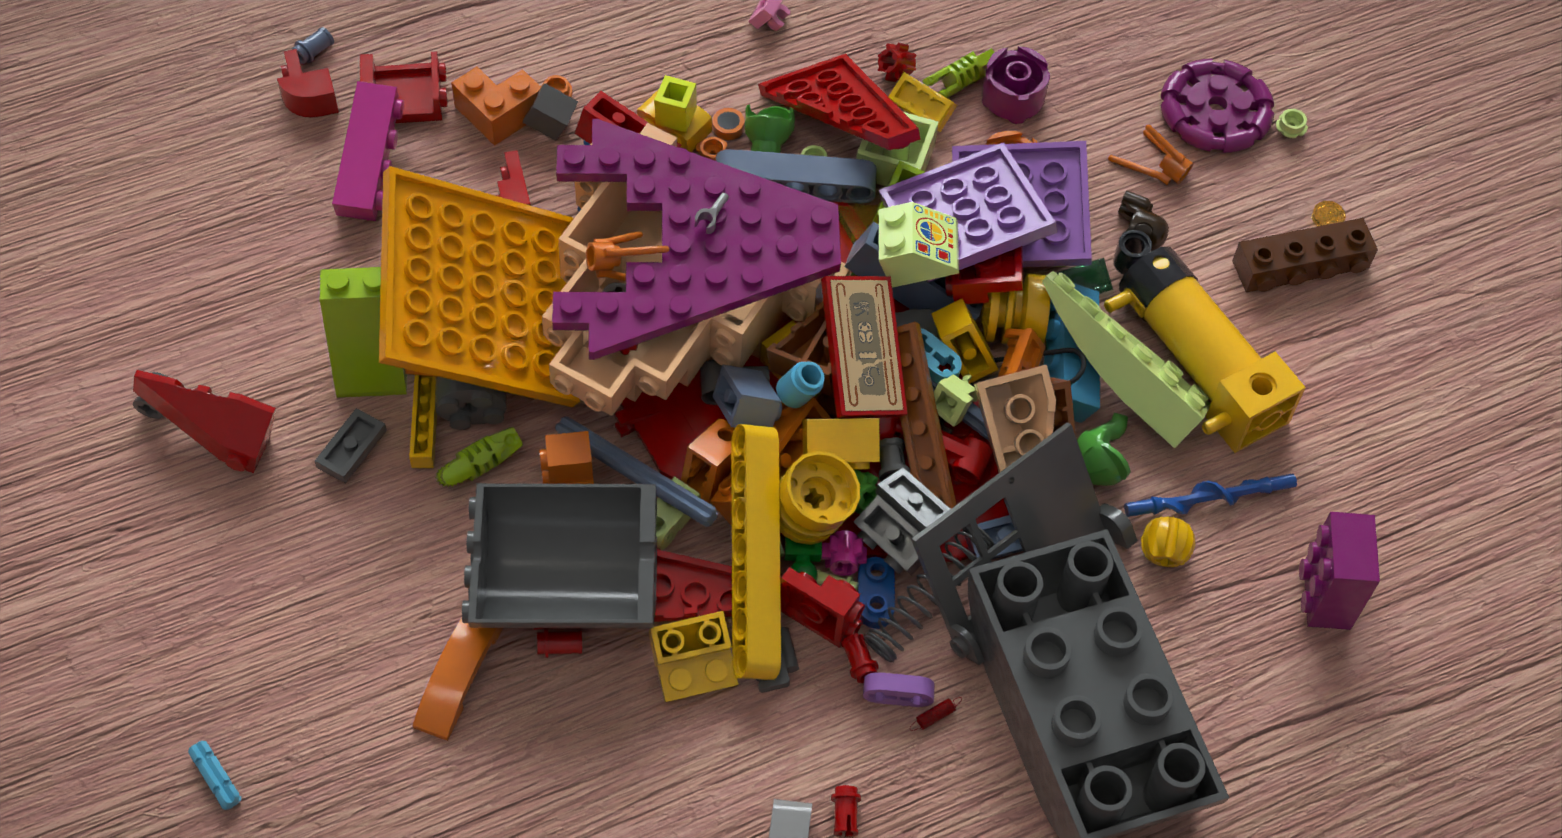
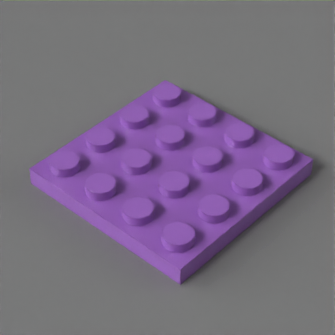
M1086 141L1005 144L1055 220L1057 233L1023 246V267L1091 265ZM998 144L952 146V162Z
M1004 142L879 190L881 200L886 208L914 202L955 217L958 222L959 270L1057 233L1055 220Z

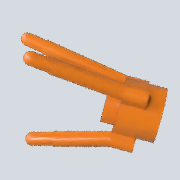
M1146 125L1143 134L1166 154L1159 165L1163 169L1162 173L1113 155L1108 157V160L1159 179L1166 185L1171 180L1180 184L1194 165L1193 162L1177 151L1151 125Z
M641 231L606 239H594L593 242L587 245L586 263L590 271H596L597 278H612L626 282L625 273L613 271L614 267L620 266L621 256L669 252V247L620 248L618 245H615L642 238L643 232Z

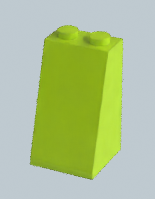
M381 267L322 269L320 271L319 300L337 398L407 395V374H405V369L379 363Z

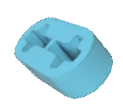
M921 328L931 380L938 384L941 380L953 374L959 377L962 362L957 353L932 333ZM947 363L951 365L950 370L945 369L942 372L938 369L939 365L944 366Z

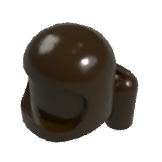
M1126 190L1118 210L1119 215L1130 221L1126 231L1139 230L1148 235L1152 241L1151 251L1162 247L1168 237V223L1163 217L1153 213V204L1148 198Z

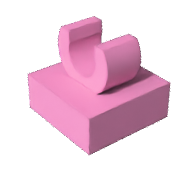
M760 0L748 22L757 29L767 22V25L772 30L777 31L784 25L777 16L783 20L790 14V10L781 4L782 0Z

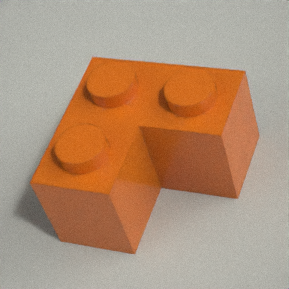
M477 66L451 82L455 108L494 146L526 126L523 123V119L533 106L541 88L523 69L498 85Z
M589 431L545 435L546 449L539 450L543 484H594Z

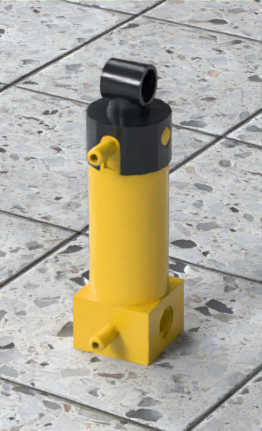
M1139 230L1125 231L1119 238L1113 258L1114 267L1123 274L1119 283V291L1121 293L1106 300L1104 308L1107 312L1112 313L1130 303L1138 315L1151 326L1193 380L1211 400V405L1206 415L1208 420L1202 423L1203 432L1211 435L1217 431L1232 451L1236 453L1289 424L1306 387L1275 351L1261 358L1200 285L1198 278L1170 246L1160 247L1151 251L1152 241L1148 235Z

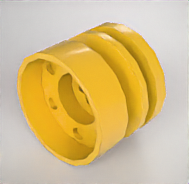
M1027 274L1023 283V291L989 293V303H983L981 309V323L986 342L994 341L996 328H1001V343L1007 344L1009 338L1003 337L1006 329L1026 330V328L1033 329L1041 341L1045 342L1051 298L1042 280L1047 275Z
M815 451L802 455L789 467L785 475L779 480L780 532L796 543L812 545L828 539L853 514L860 500V483L855 471L844 459L833 453Z

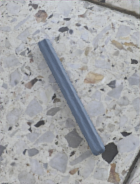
M562 417L560 422L556 424L555 429L558 431V434L589 431L590 449L593 457L636 484H656L657 497L703 526L710 527L717 520L718 512L714 506L570 417Z

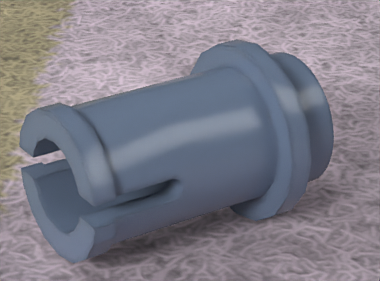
M321 27L305 40L296 41L292 50L297 49L301 64L311 63L314 61V56L334 44V39L326 28Z

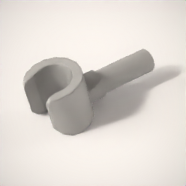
M722 193L712 207L699 210L695 215V227L698 226L701 220L706 219L711 222L706 229V233H713L716 228L718 212L727 202L729 196L726 193Z

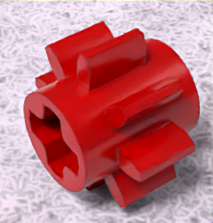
M898 42L895 45L887 43L886 49L878 54V71L886 73V81L896 82L904 72L910 75L913 71H916L915 57L917 55L908 52V44Z

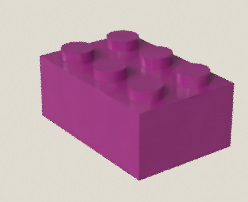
M1330 511L1324 524L1318 526L1317 538L1314 542H1310L1308 555L1305 559H1301L1299 566L1300 580H1305V591H1303L1301 597L1302 613H1307V627L1351 630L1380 582L1375 515Z

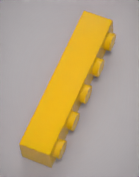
M415 375L409 452L411 468H434L437 412L435 410L436 377Z

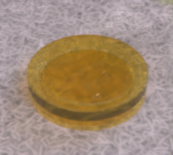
M1333 201L1319 202L1315 205L1312 212V220L1316 226L1343 222L1346 218V213L1342 206Z

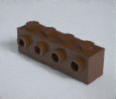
M1358 218L1241 241L1237 246L1232 262L1246 293L1258 290L1265 292L1278 286L1288 284L1294 286L1308 280L1318 278L1329 279L1335 275L1348 272L1360 273L1370 268L1378 248L1364 218Z

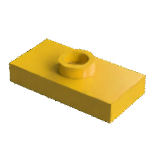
M905 72L888 96L899 108L907 113L938 121V132L942 131L958 106L953 101Z

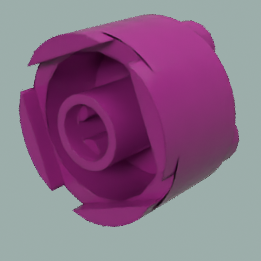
M1018 46V50L1007 51L1008 47L996 51L988 60L982 90V103L995 115L1008 119L1013 124H1022L1026 119L1036 115L1044 106L1050 80V73L1047 68L1048 63L1040 53L1027 47Z

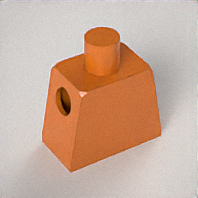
M718 419L688 446L681 477L682 482L700 493L701 499L709 504L718 491L721 481L731 473V440L735 427H731L724 419Z

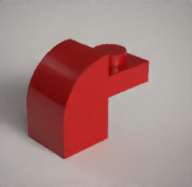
M297 49L284 51L287 65L281 66L283 77L277 78V82L286 108L298 116L309 118L339 113L329 69L324 68L302 73Z

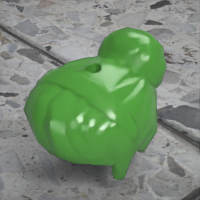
M747 105L744 129L745 134L752 142L751 151L780 153L781 146L794 131L795 115L793 108L790 107V110L785 107L773 106L761 110L756 115L751 111L750 105Z

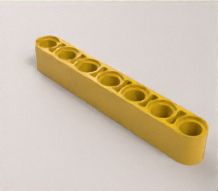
M738 424L733 431L731 440L732 665L734 674L739 679L774 680L779 675L781 668L779 436L774 427Z

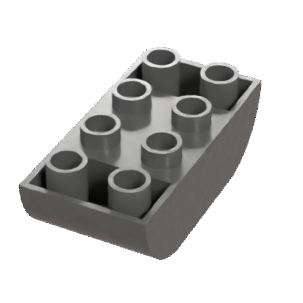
M1108 529L969 569V608L975 638L985 660L983 662L985 671L1040 806L1059 838H1116L1223 804L1230 798Z

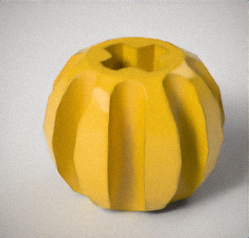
M1158 517L1151 520L1145 527L1141 537V547L1145 557L1152 563L1162 567L1184 565L1191 558L1196 546L1195 534L1191 526L1175 517Z

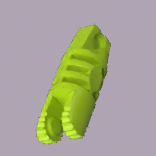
M991 48L976 56L974 51L926 77L922 82L929 87L942 80L946 89L938 93L949 98L965 87L984 78L988 60L995 52Z
M509 427L492 435H486L456 453L455 459L445 464L441 469H438L437 476L435 477L437 478L436 482H439V485H447V487L451 485L453 487V485H457V483H461L468 478L473 481L490 471L523 446L514 427Z

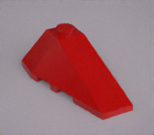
M140 370L136 371L133 392L216 458L225 462L231 469L240 472L245 470L251 473L255 472L271 437L275 407L230 392L228 397L214 395L211 393V388L204 385H198L195 389L184 388V385L177 379Z

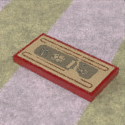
M891 276L823 277L821 279L837 419L906 416L908 413Z

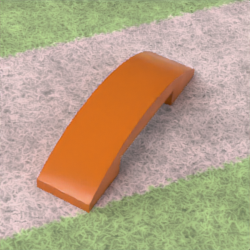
M462 618L460 619L427 684L413 722L414 729L446 741L449 740L464 709L462 702L491 643L496 644L503 628H470L468 623H463Z

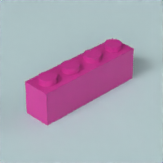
M357 81L332 202L337 216L376 221L378 210L382 211L383 172L389 166H392V161L388 160L390 149L395 150L397 146L398 130H394L396 119H402L404 100H400L397 87Z

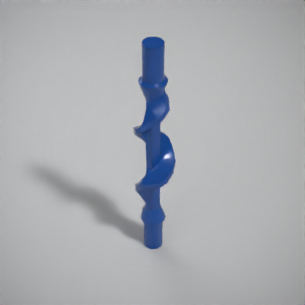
M1287 474L1270 478L1264 477L1259 480H1243L1239 486L1223 488L1216 482L1202 481L1194 486L1190 495L1171 498L1152 496L1147 500L1125 503L1124 510L1127 517L1149 513L1156 515L1166 509L1186 515L1196 503L1224 499L1232 506L1243 495L1257 492L1270 494L1272 491L1294 488L1297 486V479L1294 474Z

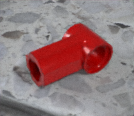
M941 430L950 473L962 483L977 485L993 455L992 448L979 439L969 437L962 440Z

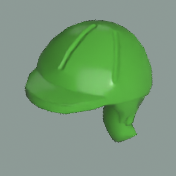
M1114 412L1110 421L1090 431L1086 430L1077 439L1091 482L1094 485H1115L1125 480L1131 473L1126 459L1109 443L1119 439L1125 433L1128 422L1126 415Z

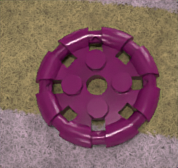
M1212 58L1189 62L1182 66L1181 71H1174L1164 83L1161 91L1163 102L1160 106L1165 122L1173 132L1177 131L1182 136L1181 139L1184 142L1211 152V149L1222 150V153H1232L1252 147L1255 140H1262L1268 133L1275 115L1271 110L1274 107V100L1262 79L1257 80L1252 76V70L1233 61L1224 60L1223 63L1213 62ZM1187 81H1189L1191 84H1193V86H1192V87L1189 86V85L1187 84ZM1243 85L1248 89L1245 92H1243V90L1240 89V87ZM1218 104L1224 110H1213L1209 105ZM1213 132L1223 133L1222 137L1213 136Z

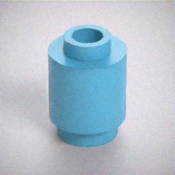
M810 361L799 362L779 379L776 385L777 395L782 403L791 408L804 406L823 388V370L819 365Z

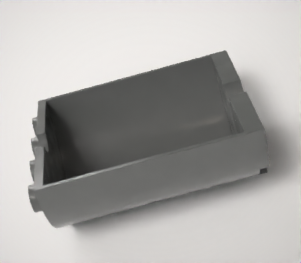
M477 483L476 497H470L469 519H474V531L467 532L466 546L467 553H471V565H466L464 570L465 588H468L469 600H463L462 603L463 623H468L470 628H654L657 586L656 484Z

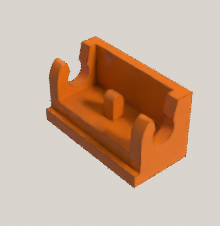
M1026 328V330L1006 329L1003 337L1012 339L1008 340V349L998 377L1039 367L1046 346L1035 331L1031 328Z

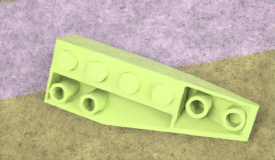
M1054 271L1050 272L1042 282L1058 315L1079 349L1119 398L1172 447L1176 448L1204 419L1211 405L1207 401L1209 399L1208 396L1198 385L1193 384L1191 386L1182 378L1183 372L1176 364L1169 360L1167 362L1162 360L1119 323L1103 312L1095 301L1074 288V283L1063 273L1057 274Z

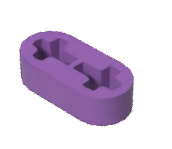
M875 672L864 677L863 697L870 702L880 704L925 707L934 702L935 684L934 681L926 677Z

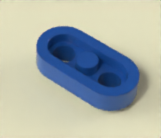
M881 557L868 558L866 563L860 565L858 571L859 601L865 605V609L859 619L863 621L864 625L873 629H880L878 618L891 620L888 615V607H895V572L883 560L884 558ZM879 570L882 572V575L874 576L871 574V571ZM880 603L883 608L874 609L871 604ZM891 610V614H892L893 617H894V612H895V611H894V610ZM881 621L883 627L889 625V623Z

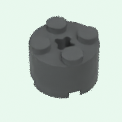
M436 376L435 410L440 417L450 421L451 428L466 430L471 425L500 424L504 421V414L507 409V392Z

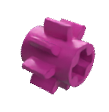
M847 530L837 531L830 535V543H822L821 559L825 560V567L830 568L834 574L849 576L858 571L859 563L864 564L867 562V547L863 546V539L858 538L855 533Z

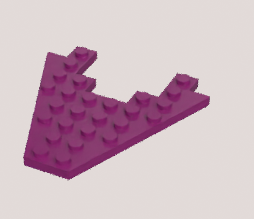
M593 119L592 145H557V181L627 182V211H662V246L669 247V252L662 253V262H626V292H553V330L589 331V360L601 358L840 272L841 253L838 204L599 119ZM722 193H726L729 199L718 212L714 232L711 234L706 233V229L711 223L706 219L701 220L698 226L695 227L696 213L703 208L709 209Z

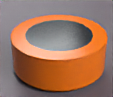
M723 108L714 114L712 129L714 134L720 139L734 140L739 138L744 132L745 119L740 111L733 108Z

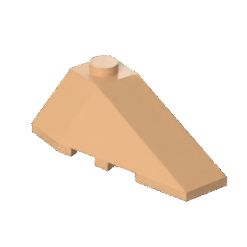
M1047 364L974 384L999 473L1053 433L1056 398Z

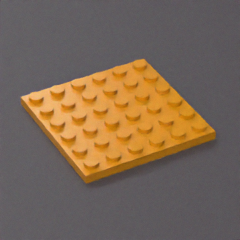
M389 166L383 172L379 363L574 407L580 402V399L572 394H562L550 383L549 364L562 347L548 341L546 336L543 335L542 323L543 314L553 302V292H561L567 284L560 275L558 239L574 218Z

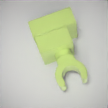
M953 374L941 380L934 390L938 415L953 427L962 421L972 401H978L975 387L969 384L971 375H965L961 380Z

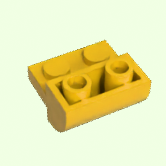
M723 611L649 628L655 667H657L664 702L739 685L733 671L730 650L732 646Z

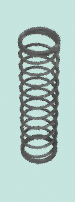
M968 525L962 529L963 532L959 531L954 535L956 543H945L947 554L942 553L944 557L953 561L960 570L966 566L952 556L948 545L961 549L972 561L977 559L973 553L962 546L957 537L958 534L964 535L975 544ZM979 527L986 548L989 550L995 544L990 536ZM919 574L916 576L919 587L914 585L907 586V593L910 598L905 596L897 597V602L901 609L888 607V615L891 620L878 618V625L882 632L877 629H869L866 635H864L866 643L889 662L897 660V655L881 638L872 632L883 636L900 651H904V648L887 633L881 621L893 625L908 639L914 640L913 636L898 624L891 614V610L901 613L919 629H923V626L905 610L900 599L914 604L928 618H933V615L921 606L910 592V588L916 589L925 594L938 606L935 597L928 593L920 582L919 578L927 579L926 575Z

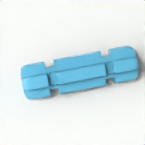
M199 741L191 746L188 753L209 788L215 794L222 809L229 810L239 804L241 801L239 792L234 784H232L217 757L214 756L206 741Z

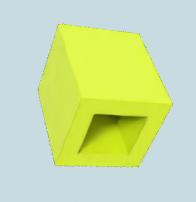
M667 75L664 76L654 99L656 125L687 132L697 109L696 83Z

